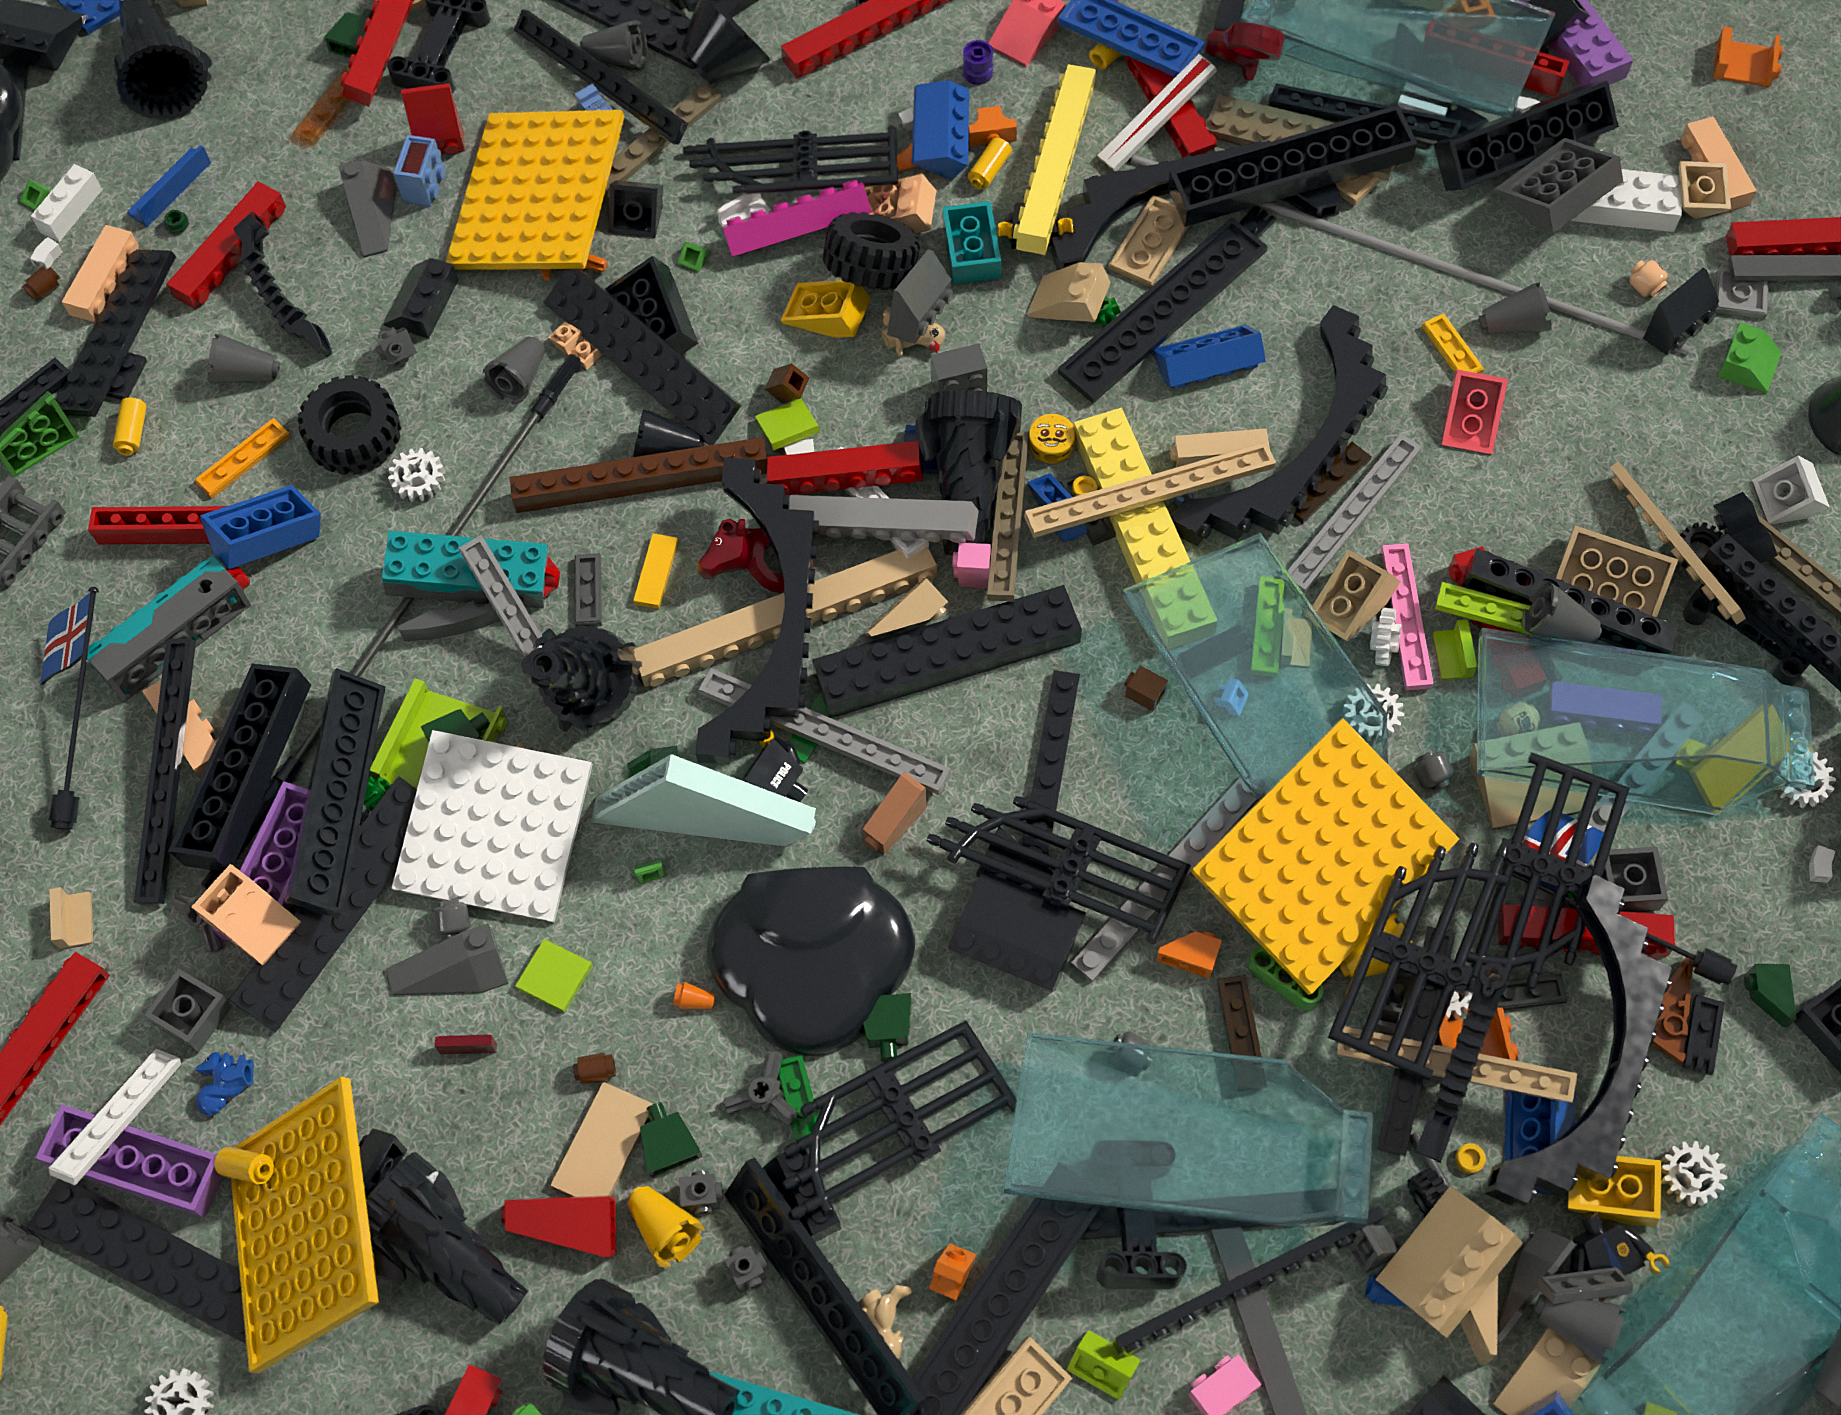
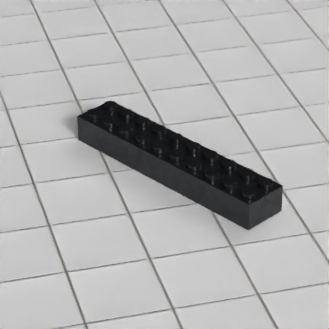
M1396 105L1171 170L1167 188L1184 227L1410 162L1413 160L1417 142L1400 106Z
M1064 585L1014 599V602L1007 601L812 659L813 671L829 718L837 717L1079 644L1081 642L1082 628Z

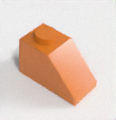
M1194 931L1160 947L1156 961L1210 979L1222 940L1217 939L1214 934L1209 932L1199 933Z

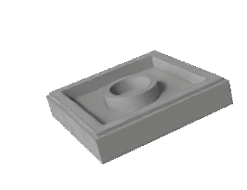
M1718 267L1715 291L1719 304L1715 312L1765 319L1767 316L1768 281H1732L1730 269Z

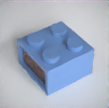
M407 135L393 174L404 203L431 207L434 198H437L439 195L440 179H444L446 167L441 160V151L438 150L435 139Z

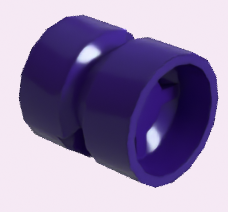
M983 40L971 41L963 48V76L971 84H985L993 77V48L988 42Z

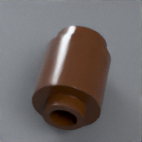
M42 266L25 280L26 283L21 287L36 302L40 298L44 299L60 285L57 281L60 277L51 267L46 269Z
M603 1052L578 1057L577 1063L573 1064L575 1080H581L583 1086L609 1081L610 1077H615L616 1068L613 1054L606 1055Z

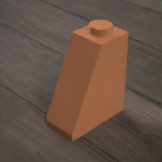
M906 772L899 777L863 828L864 843L869 849L874 852L879 850L884 855L927 808L926 787Z

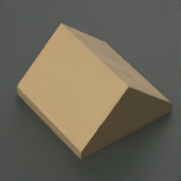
M1680 161L1678 163L1682 208L1693 219H1699L1731 209L1727 163Z

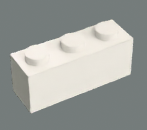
M76 164L70 168L31 215L40 233L59 242L102 191L94 173Z

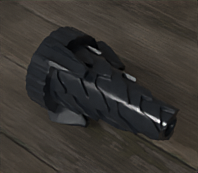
M119 0L120 22L123 31L122 36H120L122 47L118 50L119 53L114 59L113 76L118 93L120 94V102L123 105H127L130 110L151 119H171L191 111L202 100V96L205 95L208 88L207 82L212 78L207 70L213 65L211 58L205 52L195 47L192 42L187 41L185 37L178 35L176 28L171 26L170 21L165 20L161 6L155 0Z
M975 390L936 392L928 397L925 402L924 413L918 417L915 423L924 461L930 462L937 455L941 500L972 501L979 511L974 541L965 540L964 543L985 544V532L990 529L991 506L995 499L997 481L1000 480L1002 475L1003 459L1015 436L1021 430L1022 403L1010 396ZM943 539L945 554L953 556V552H958L959 543Z
M577 626L576 628H569L564 633H559L558 635L550 628L542 634V637L535 641L532 647L534 650L523 659L521 667L523 673L531 678V682L539 686L538 690L543 697L545 705L551 709L552 713L558 716L560 729L567 732L573 725L581 735H586L588 728L598 726L601 723H609L612 719H617L621 716L622 712L630 707V703L634 700L636 690L639 687L638 677L640 676L639 669L642 667V662L636 661L634 649L637 646L634 642L625 643L615 633L595 626Z
M417 1152L411 1153L402 1160L365 1199L375 1276L401 1285L407 1278V1268L424 1284L429 1281L451 1300L460 1301L473 1312L477 1310L487 1319L499 1325L509 1318L529 1292L527 1288L504 1269L501 1261L483 1245L486 1241L464 1223L467 1218L464 1216L465 1213L458 1197L445 1174L435 1169Z
M602 1278L599 1280L595 1279L591 1283L584 1285L562 1310L552 1328L543 1356L544 1377L552 1383V1387L562 1392L564 1404L571 1409L596 1414L618 1415L621 1408L617 1398H621L634 1406L636 1404L645 1406L660 1415H733L736 1408L735 1399L740 1392L739 1389L711 1375L705 1365L687 1356L689 1351L671 1341V1337L665 1331L662 1324L646 1305L636 1303L635 1298H633L630 1292Z

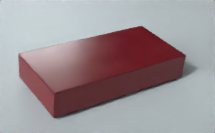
M491 1034L435 1037V1048L439 1054L496 1053L497 1043Z

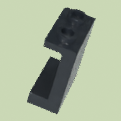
M1530 0L1512 19L1517 25L1515 27L1516 31L1522 37L1528 39L1529 43L1527 45L1531 50L1549 54L1550 52L1547 47L1576 19L1584 22L1590 14L1579 0Z

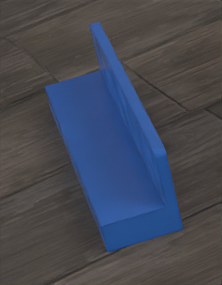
M201 145L196 150L191 147L127 211L129 216L148 227L211 164L205 148Z

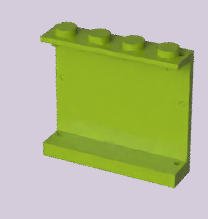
M415 678L370 768L371 775L374 780L382 777L390 784L397 776H400L417 789L429 741L421 729L422 725L458 709H461L469 720L483 712L490 725L480 732L479 735L484 741L497 743L496 739L499 733H503L507 726V717L503 707L498 706L496 712L465 703L429 691L424 681Z

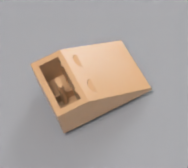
M923 174L899 179L897 185L865 187L872 211L870 214H879L882 217L893 218L894 221L902 222L906 227H910L914 233L931 230L936 190Z
M231 864L192 905V908L201 919L261 965L266 963L301 923L300 920Z

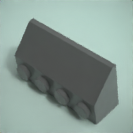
M928 249L894 290L887 335L915 344L921 336H925L928 326L934 324L936 316L938 314L941 315L944 305L950 303L953 295V290L950 289L952 280L932 250Z

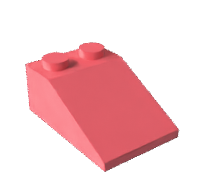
M1012 0L989 44L995 51L1027 67L1061 26L1058 24V17L1065 9L1066 3L1061 0Z
M1457 369L1453 376L1441 445L1493 454L1508 379Z

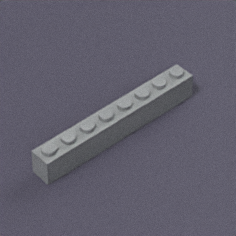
M790 495L789 508L814 511L815 520H819V534L832 538H841L842 535H848L856 539H865L866 536H873L881 540H890L891 537H899L905 541L923 538L930 542L948 539L955 543H964L965 540L974 541L979 512L972 501Z

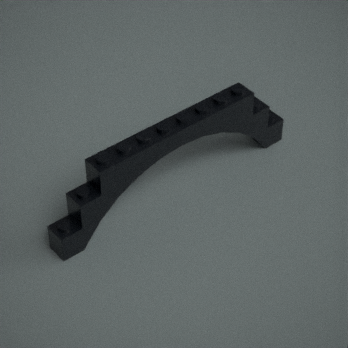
M1257 141L1245 146H1233L1226 150L1209 151L1202 155L1186 156L1178 160L1162 161L1154 165L1139 166L1135 169L1115 171L1111 174L1095 175L1084 179L1083 196L1086 205L1078 204L1068 208L1067 218L1072 219L1073 233H1063V235L1052 237L1051 253L1056 269L1060 270L1079 262L1085 263L1096 242L1114 222L1131 209L1150 200L1153 195L1160 196L1170 193L1167 187L1171 170L1271 141ZM1336 183L1279 199L1308 215L1320 219L1339 215L1342 204Z
M1333 305L1320 321V337L1333 363L1336 387L1328 417L1316 437L1296 459L1274 475L1250 487L1221 496L1184 500L1171 517L1180 538L1198 546L1203 538L1207 539L1212 528L1235 540H1239L1243 533H1247L1253 523L1277 535L1280 534L1284 527L1287 528L1291 524L1294 513L1298 508L1301 509L1305 505L1308 494L1311 490L1317 489L1322 475L1325 471L1329 472L1337 455L1345 451L1348 440L1352 435L1355 436L1359 432L1362 421L1365 417L1369 418L1376 402L1379 399L1382 400L1388 390L1386 374L1371 368L1374 362V356H1372L1373 345L1358 339L1361 332L1358 315Z
M724 458L723 491L752 516L767 536L775 552L784 581L785 608L780 634L769 661L753 685L729 709L698 728L696 744L698 763L730 765L731 756L736 755L737 741L732 739L765 741V732H770L771 716L799 718V710L805 708V693L801 692L802 683H807V668L803 667L804 658H809L810 645L808 642H805L806 634H811L812 620L807 618L808 609H813V593H809L810 584H815V569H811L812 560H817V544H813L814 536H819V520H815L814 511L789 509L790 495H786L785 485L761 484V469L756 468L755 459Z
M1592 875L1581 882L1574 908L1593 937L1608 975L1613 1001V1041L1608 1068L1595 1098L1579 1121L1556 1142L1536 1153L1492 1166L1484 1194L1516 1209L1533 1201L1537 1191L1536 1187L1559 1196L1574 1188L1577 1182V1175L1597 1184L1614 1176L1618 1167L1616 1162L1617 1154L1622 1149L1626 1136L1623 1135L1626 1124L1630 1122L1633 1116V1108L1631 1106L1641 1088V1082H1639L1641 1072L1646 1068L1649 1061V1056L1647 1055L1648 1048L1656 1037L1655 1024L1664 1009L1662 1000L1671 985L1669 976L1672 967L1642 954L1648 943V940L1645 938L1648 928L1619 915L1624 905L1622 896L1625 888L1596 875Z

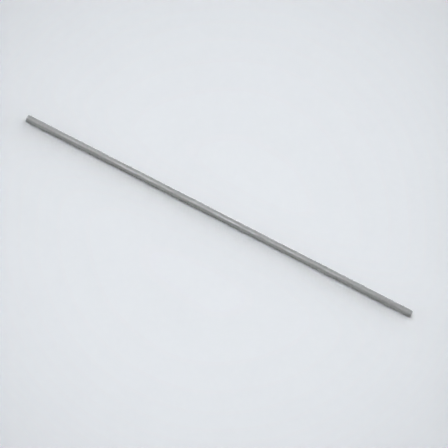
M1133 155L1130 162L1137 166L1158 164L1137 155ZM1273 202L1259 205L1261 209L1510 295L1523 289ZM1546 297L1550 309L1645 341L1643 339L1646 333L1645 330ZM1684 344L1681 349L1673 351L1687 356L1691 346Z

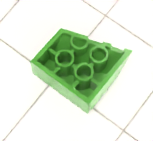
M47 391L0 435V460L13 478L79 438L51 393Z

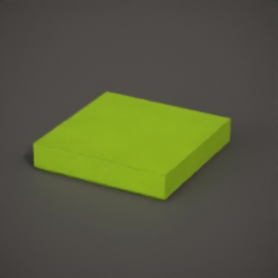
M801 398L755 416L758 426L773 451L820 433L817 422Z
M543 939L515 987L565 1013L593 964Z

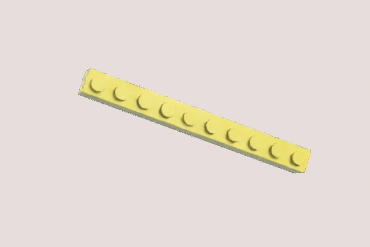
M1068 64L1066 73H1061L1059 88L1061 89H1056L1054 104L1056 106H1051L1049 114L1051 122H1046L1044 136L1046 139L1042 138L1040 142L1039 153H1041V156L1036 155L1034 170L1036 172H1031L1029 187L1031 189H1026L1024 195V204L1026 205L1020 208L1018 221L1021 222L1016 224L1014 228L1013 239H1017L1016 250L1042 255L1046 254L1094 89L1096 69Z

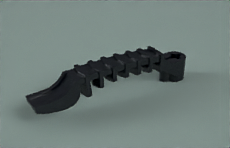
M251 211L233 227L242 242V254L238 261L246 268L245 273L251 277L252 285L258 289L257 294L264 299L265 306L271 309L273 312L271 315L278 319L280 327L285 329L288 334H294L298 338H306L317 353L320 354L321 352L326 357H329L332 354V349L322 328L305 320L307 314L302 309L296 308L284 294L280 293L282 290L274 283L276 279L268 272L269 266L262 261L266 257L263 253V239L270 233L265 222L255 212Z
M1488 963L1480 971L1467 1008L1466 1019H1463L1461 1033H1458L1455 1049L1452 1050L1450 1063L1447 1064L1445 1070V1077L1440 1083V1091L1436 1094L1434 1106L1430 1110L1415 1152L1439 1163L1442 1162L1458 1117L1457 1113L1460 1112L1463 1103L1462 1099L1465 1098L1468 1089L1467 1085L1472 1079V1071L1477 1065V1057L1479 1052L1482 1051L1484 1038L1488 1034L1490 1021L1493 1020L1507 980L1505 968L1498 963ZM1491 973L1496 974V981L1492 984L1490 992H1486L1489 984L1488 977L1491 976Z

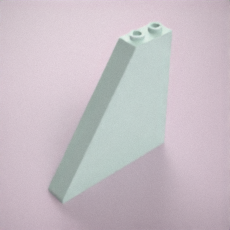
M669 755L598 795L595 799L591 822L786 846L812 833L816 824L814 819L816 808L680 757Z

